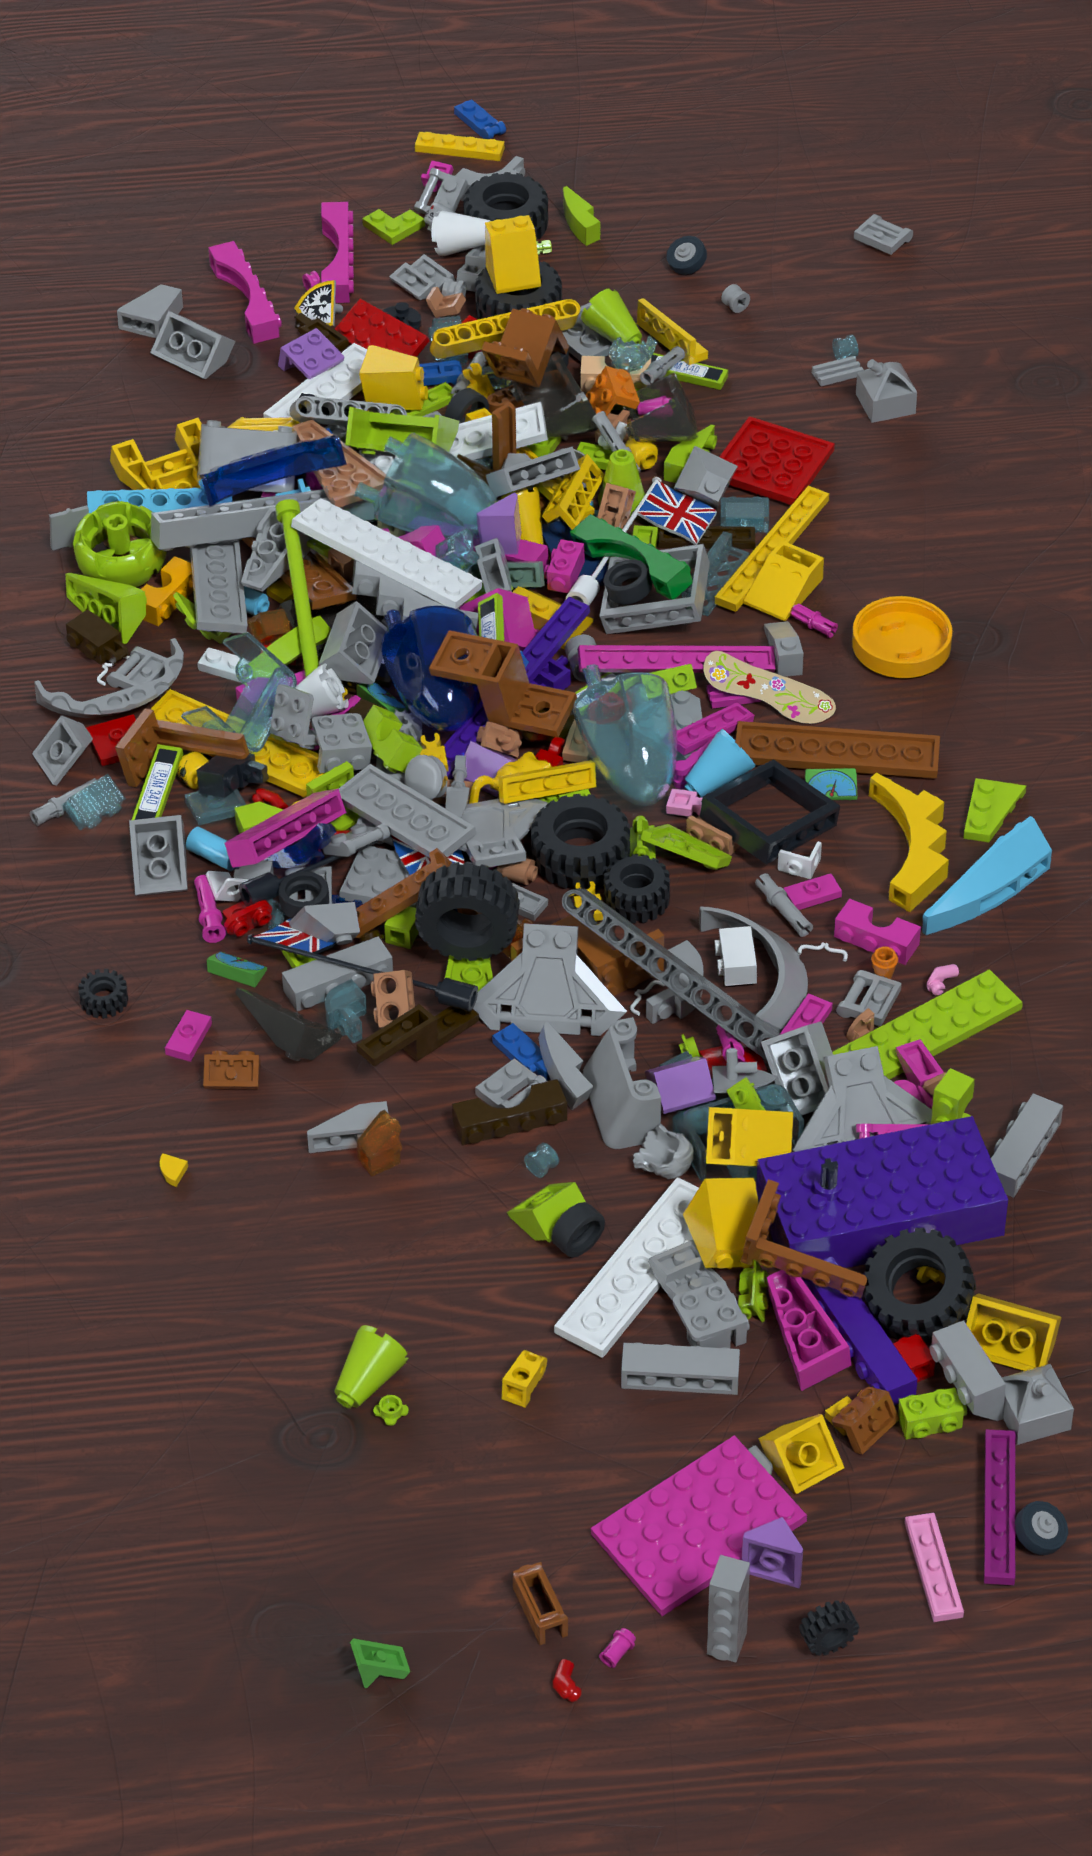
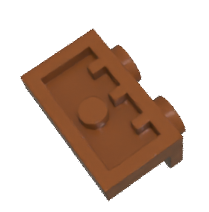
M213 1051L211 1054H204V1089H259V1067H261L259 1055H255L251 1051H241L238 1055H228L225 1051Z
M868 1386L860 1391L859 1395L847 1406L841 1409L840 1413L832 1419V1423L835 1427L845 1429L853 1451L863 1455L900 1418L889 1391Z

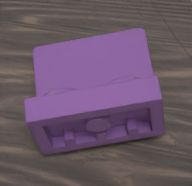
M316 328L280 348L278 366L283 371L291 367H297L308 379H312L343 362L344 355Z

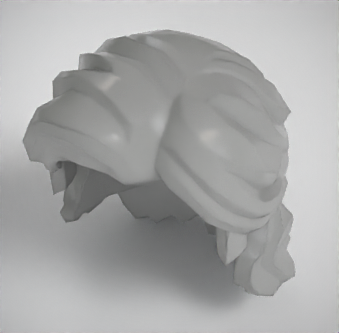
M659 1124L655 1127L656 1131L647 1132L646 1141L642 1144L644 1148H640L639 1152L633 1155L634 1168H642L644 1171L654 1172L661 1177L675 1179L682 1176L689 1169L694 1159L693 1146L683 1133L668 1131L662 1124Z

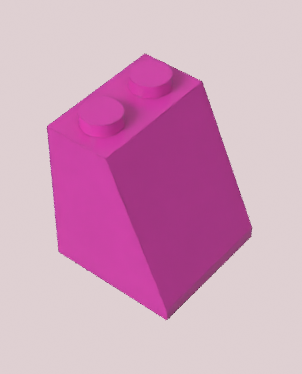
M497 588L460 606V610L478 613V602L498 593L503 598L504 641L518 644L520 651H523L536 636L528 598ZM478 617L477 628H476V633L478 634V636H479V617Z

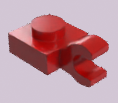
M554 737L548 751L540 749L535 756L536 759L545 760L552 767L563 765V757L561 756L564 748L561 746L564 744L565 739Z

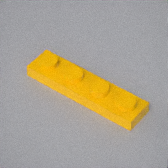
M419 132L415 143V152L494 161L501 160L505 148L504 141L495 139H480L431 132Z
M589 760L499 776V802L505 804L596 787L595 762Z

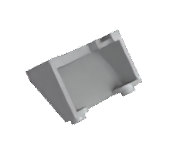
M207 420V424H201L197 473L198 485L212 488L277 493L294 490L297 432L292 431L293 427L278 426V430L273 431L226 428L221 426V421Z
M633 1017L621 1019L611 1024L583 1069L584 1077L593 1085L589 1099L603 1141L608 1147L613 1149L642 1145L646 1141L647 1132L656 1131L655 1127L661 1124V1096L658 1087L649 1080L632 1081L629 1070L631 1072L636 1071L634 1039L637 1036V1027Z

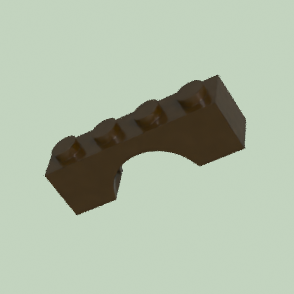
M558 1079L531 1085L530 1094L526 1100L510 1108L492 1107L484 1103L480 1098L453 1103V1124L462 1146L567 1121V1101Z

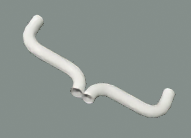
M105 663L102 666L104 671L97 677L98 683L105 686L106 682L102 681L101 678L108 672V667H112L115 664Z
M823 942L820 946L801 945L797 952L798 955H801L802 949L820 950L825 947L829 952L843 954V961H847L848 958L846 951L830 948L828 943Z
M654 980L644 990L638 989L635 992L637 999L630 1006L631 1012L639 1016L640 1012L635 1010L634 1007L641 1000L640 994L647 993L655 984L663 987L665 984L659 980Z

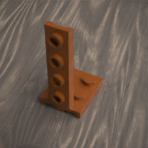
M510 402L492 412L493 471L501 470L508 453H517L516 408ZM490 489L485 491V494L491 503L495 499L496 502L502 500L500 496L493 498ZM539 491L542 515V511L546 509L550 500Z
M146 708L115 747L127 784L132 787H137L147 775L158 744L235 759H245L249 755L244 734L157 720L154 710Z
M436 848L429 853L431 863L356 908L360 933L355 938L364 935L416 903L420 886L426 880V877L444 865L450 867L452 862ZM457 909V911L462 914H481L480 912L472 909Z
M768 1179L745 1239L746 1243L743 1248L744 1253L741 1262L752 1265L753 1260H755L764 1267L781 1269L792 1277L809 1279L820 1287H831L840 1290L846 1296L862 1298L867 1282L865 1275L767 1240L769 1228L775 1220L781 1195L777 1194L779 1183Z

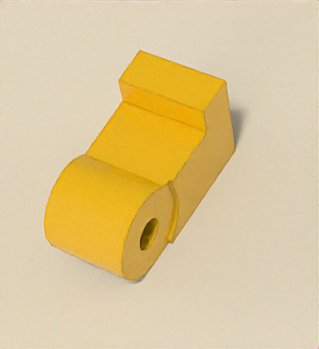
M523 1350L503 1378L502 1399L526 1408L530 1401L531 1393L544 1375L547 1358Z

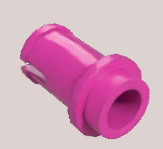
M621 1628L620 1631L616 1630L613 1634V1640L599 1655L600 1660L610 1668H615L627 1650H632L635 1646L636 1637L626 1628Z

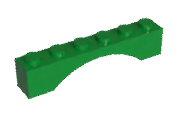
M590 514L570 531L573 541L584 543V553L592 558L603 556L621 557L630 560H640L645 563L656 592L671 600L677 598L693 583L690 574L691 569L686 562L673 558L669 553L656 549L650 543H644L635 535L631 536L625 533L620 527H614L602 518L599 519Z

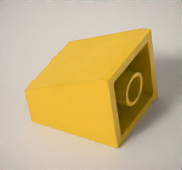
M517 216L515 218L485 222L486 268L496 293L500 294L541 287L536 234L530 216Z
M374 345L368 347L359 372L365 401L396 404L402 406L405 410H422L424 401L428 399V388L423 383L424 369L420 367L418 357Z
M754 1178L704 1179L684 1211L683 1217L705 1268H749L754 1266V1260L752 1265L741 1262L744 1253L743 1248L746 1243L745 1239L759 1204Z

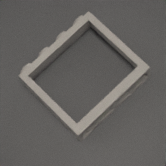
M704 544L660 550L669 553L679 561L686 562L690 569H695L691 597L618 607L619 604L610 600L605 587L600 619L606 634L701 621L710 565ZM610 557L608 570L617 562L630 559Z

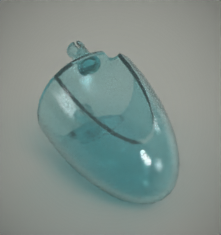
M411 433L404 443L389 437L384 451L396 456L384 479L382 489L379 491L360 482L354 494L355 497L373 504V507H375L374 519L406 532H412L421 526L439 525L445 540L450 541L479 539L476 514L498 502L485 481L459 458L416 433Z
M597 665L586 666L587 668H583V674L585 675L588 687L576 699L573 706V715L591 760L595 763L597 770L607 784L624 800L641 807L658 803L667 794L671 786L677 762V726L667 682L657 675L643 672L620 674L613 680L602 681Z

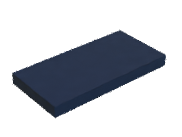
M564 520L542 524L544 545L548 546L550 558L553 549H557L561 539L573 541L570 534L572 529ZM585 554V562L578 578L582 575L592 576L604 557L592 558ZM605 563L596 577L599 586L604 585V575L608 571L607 563Z

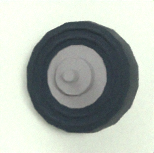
M683 236L675 240L667 251V261L671 269L677 274H692L698 271L707 259V250L703 242L694 236Z
M1035 1501L1028 1503L1017 1514L1015 1532L1019 1541L1026 1549L1035 1554L1048 1555L1056 1552L1066 1542L1068 1524L1064 1515L1057 1507L1048 1502Z

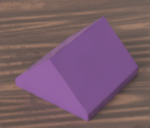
M514 492L476 514L480 544L498 538L505 555H518L522 534L518 495Z
M470 741L464 755L466 756L467 777L464 781H470L474 784L475 780L483 775L495 778L497 771L508 762H515L517 759L482 747L481 743ZM489 784L481 788V790L497 798L499 797V791L492 789Z
M696 1056L645 1071L647 1080L652 1081L658 1087L663 1114L716 1099L706 1058Z
M781 1517L745 1532L743 1536L742 1561L750 1563V1575L800 1588L803 1548L784 1518Z

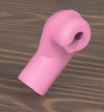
M951 964L936 967L927 981L928 991L934 995L942 994V989H945L944 979L958 976L959 969L957 965Z

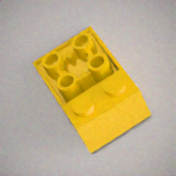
M781 541L767 557L743 604L786 621L791 616L793 606L801 604L823 580L824 558Z
M709 1107L706 1164L757 1166L758 1159L791 1153L793 1112Z

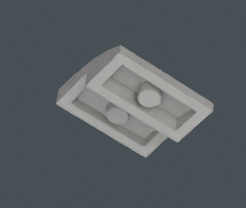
M425 254L411 266L405 262L389 276L393 282L419 300L426 299L433 287H438L442 291L446 278H452L455 281L452 273Z
M693 1240L650 1257L648 1261L660 1285L672 1300L675 1295L723 1280L712 1268H705Z

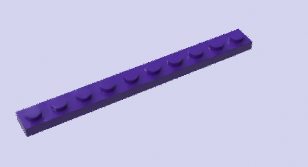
M568 597L522 651L525 658L529 661L525 668L529 683L536 678L590 613L589 605ZM482 700L444 745L449 770L447 772L448 779L453 777L456 755L464 756L470 741L481 743L476 740L480 726L485 727L488 721Z

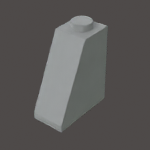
M161 284L117 310L119 329L157 338L168 311L179 314L182 310V289Z

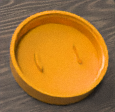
M907 596L882 598L865 606L854 620L853 651L863 665L876 673L895 678L919 677L941 667L950 655L952 642L951 622L941 609L925 600Z

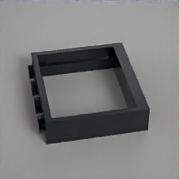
M773 759L703 796L699 817L713 827L731 835L735 843L763 863L768 864L778 858L780 850L790 852L837 826L840 805ZM771 784L811 813L767 836L727 806Z

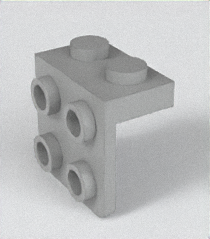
M279 684L275 695L270 733L282 737L286 742L298 743L302 748L314 749L315 745H319L314 730L309 729L314 701L313 695L284 684Z
M360 714L324 715L312 718L311 724L320 747L317 764L319 773H326L346 761L353 766L354 771L363 770L370 764L372 745Z
M724 1280L673 1297V1305L692 1340L701 1341L733 1330L731 1339L735 1346L746 1343L747 1331L750 1329L748 1319L740 1310L735 1295L730 1292Z

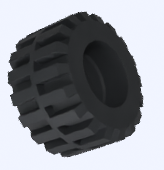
M632 854L631 857L626 855L621 857V860L616 859L612 862V865L607 867L604 875V903L625 919L630 920L631 923H636V921L645 923L648 919H657V915H662L665 912V908H668L670 900V874L666 870V866L663 863H659L658 859H650L648 855L638 856V854Z

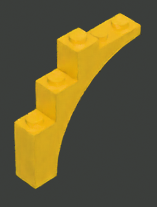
M876 772L870 778L869 796L883 805L896 818L905 833L909 845L908 857L902 869L890 882L889 901L911 912L948 876L949 859L940 854L945 849L947 830L938 825L943 820L944 801L925 790L917 796L910 790L901 787Z

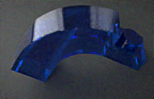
M318 823L298 843L289 845L264 860L273 861V867L275 868L308 867L325 857L320 849L326 847L331 842V837L337 831L332 824Z

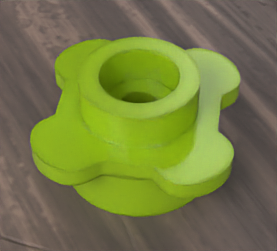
M682 1034L684 1043L679 1044L683 1059L700 1057L694 1037L685 1039L684 1034Z
M387 1395L380 1400L379 1405L374 1407L373 1412L375 1416L382 1417L386 1425L392 1426L397 1423L401 1416H406L409 1409L407 1405H402L399 1397Z

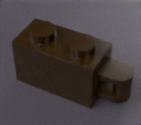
M88 609L66 623L68 643L98 664L102 665L106 661L116 664L119 660L129 655L128 648L122 643L121 632Z

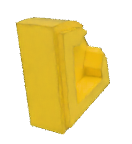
M162 1153L160 1157L161 1173L167 1183L177 1187L188 1168V1161Z

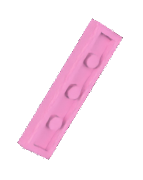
M935 1513L905 1517L906 1530L933 1622L963 1618L964 1610Z

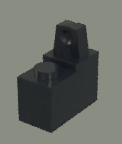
M251 753L245 759L216 755L196 770L199 792L221 798H226L237 788H244L249 783H264L269 779L267 765L256 762L255 754Z

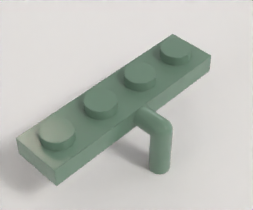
M543 561L507 562L512 587H542L545 585ZM471 563V574L482 580L478 563Z

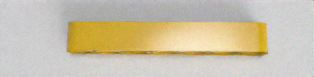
M572 299L527 308L536 315L548 314L553 316L561 331L573 328L580 313V305ZM511 312L436 330L430 345L431 354L436 358L442 359L481 350L484 341L489 343L493 341L501 342L505 331L504 328H506Z

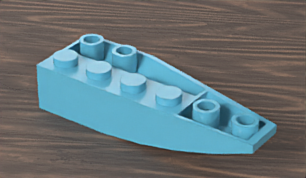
M1030 816L1022 823H1017L1013 830L1005 836H1000L995 844L932 907L925 911L922 918L923 934L929 935L951 928L999 906L1050 869L1052 849L1033 817Z

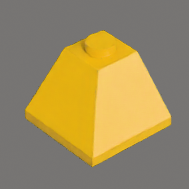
M822 1414L783 1425L758 1438L766 1457L773 1465V1470L793 1494H798L845 1468Z

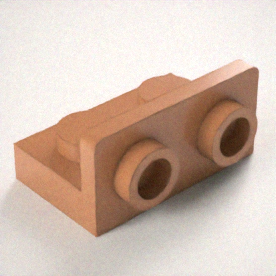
M690 815L687 818V834L729 855H732L739 848V845L732 840L731 835L713 827L699 816L695 818Z

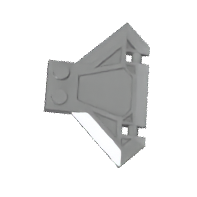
M533 798L505 804L499 802V799L467 804L462 819L475 826L477 834L462 845L459 850L467 852L471 862H474L473 865L480 866L483 864L489 868L526 861V851L520 840L532 829L534 818L543 807L546 808L548 802Z
M524 924L522 953L478 992L473 1008L491 1030H500L501 1022H509L511 1024L514 1023L523 1032H541L543 1025L549 1022L558 1034L580 1035L581 1027H591L592 1036H601L627 1010L577 955L579 927ZM502 1005H512V1011H501ZM582 1009L592 1010V1017L582 1016Z
M878 1046L826 1056L823 1059L829 1088L792 1151L796 1152L826 1146L829 1142L836 1144L859 1139V1133H856V1124H931L932 1109L884 1076Z

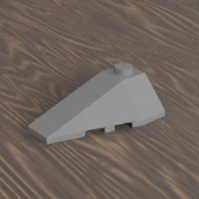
M272 506L258 524V535L256 541H253L251 558L247 560L241 580L243 586L262 592L289 570L283 524L277 520L275 507ZM299 531L302 557H305L311 549L307 546V541L314 538Z

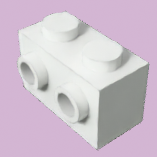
M751 926L719 929V940H714L716 956H721V959L717 960L718 975L724 976L725 986L757 983V965Z

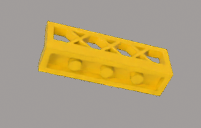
M644 298L638 300L637 324L670 351L676 346L681 347L685 352V357L682 360L688 365L708 359V350L697 343L694 337Z
M588 454L577 460L580 470L563 476L542 515L547 523L560 516L573 530L581 522L605 475ZM590 471L594 474L595 479L591 478ZM582 482L586 484L587 491H584ZM575 495L579 497L580 505L577 504ZM567 509L572 510L573 517L569 514Z

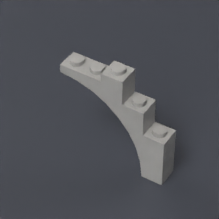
M354 559L352 594L377 597L376 615L401 618L400 636L425 639L426 633L447 635L449 630L475 635L478 613L460 609L452 610Z

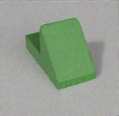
M354 1638L350 1642L364 1688H368L379 1675L404 1679L410 1673L403 1647Z

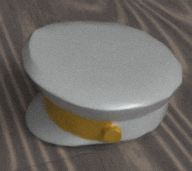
M417 755L410 760L405 771V785L430 800L443 796L447 789L448 780L444 764L438 758L427 755Z

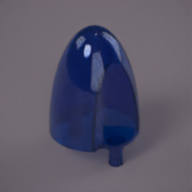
M448 606L421 607L410 611L409 617L401 620L398 610L392 609L387 611L384 617L388 628L382 638L381 652L388 675L399 697L409 711L429 728L440 732H452L460 729L469 721L476 709L480 696L478 686L473 683L433 676L430 674L429 667L449 630L478 636L473 621L462 611ZM463 655L462 657H459L457 659L463 660L466 659L469 655Z

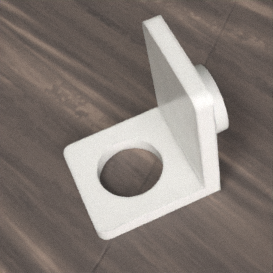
M818 841L810 857L780 850L778 853V870L811 879L821 860L822 842Z
M208 871L206 873L215 900L238 902L241 896L239 889L236 890L234 885H240L249 880L231 878L228 872Z

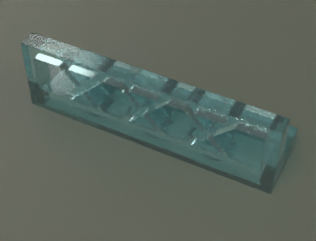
M725 531L722 532L707 554L710 565L704 600L707 599L708 604L703 606L702 615L709 616L716 606V594L749 556V552L732 547V534ZM729 555L740 558L732 562L727 560ZM728 570V575L720 577L717 575V572ZM692 584L682 592V598L691 597ZM718 585L719 587L717 590H707L708 586Z

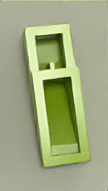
M563 187L564 215L571 231L585 246L600 240V221L594 217V207L569 187Z

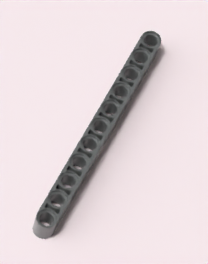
M577 888L569 890L563 895L562 905L569 914L767 1061L761 1042L767 1038L781 1035L779 1032L588 890ZM575 894H578L582 899V904L579 908L575 907L572 902ZM596 910L601 911L603 914V921L600 924L594 920V912ZM618 925L625 932L622 940L618 939L615 935V929ZM639 941L644 943L646 947V952L643 956L636 950V945ZM660 957L667 961L665 972L658 968L657 962ZM682 973L687 975L689 979L687 987H683L679 983V976ZM703 989L710 993L711 998L708 1004L701 1000L700 993ZM724 1005L732 1010V1017L729 1020L722 1015ZM745 1022H750L754 1027V1032L751 1036L744 1032L743 1025Z

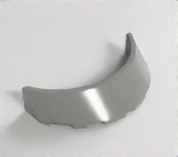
M175 638L170 639L172 656L164 662L165 674L162 677L83 702L73 700L65 692L50 693L43 688L39 680L34 681L37 703L63 715L83 718L107 717L131 711L157 698L172 685L181 671L184 652Z
M700 907L699 928L701 932L716 928L751 926L752 937L758 938L763 943L779 976L774 994L756 1016L781 1033L807 995L808 977L800 956L782 937L748 918L723 909Z

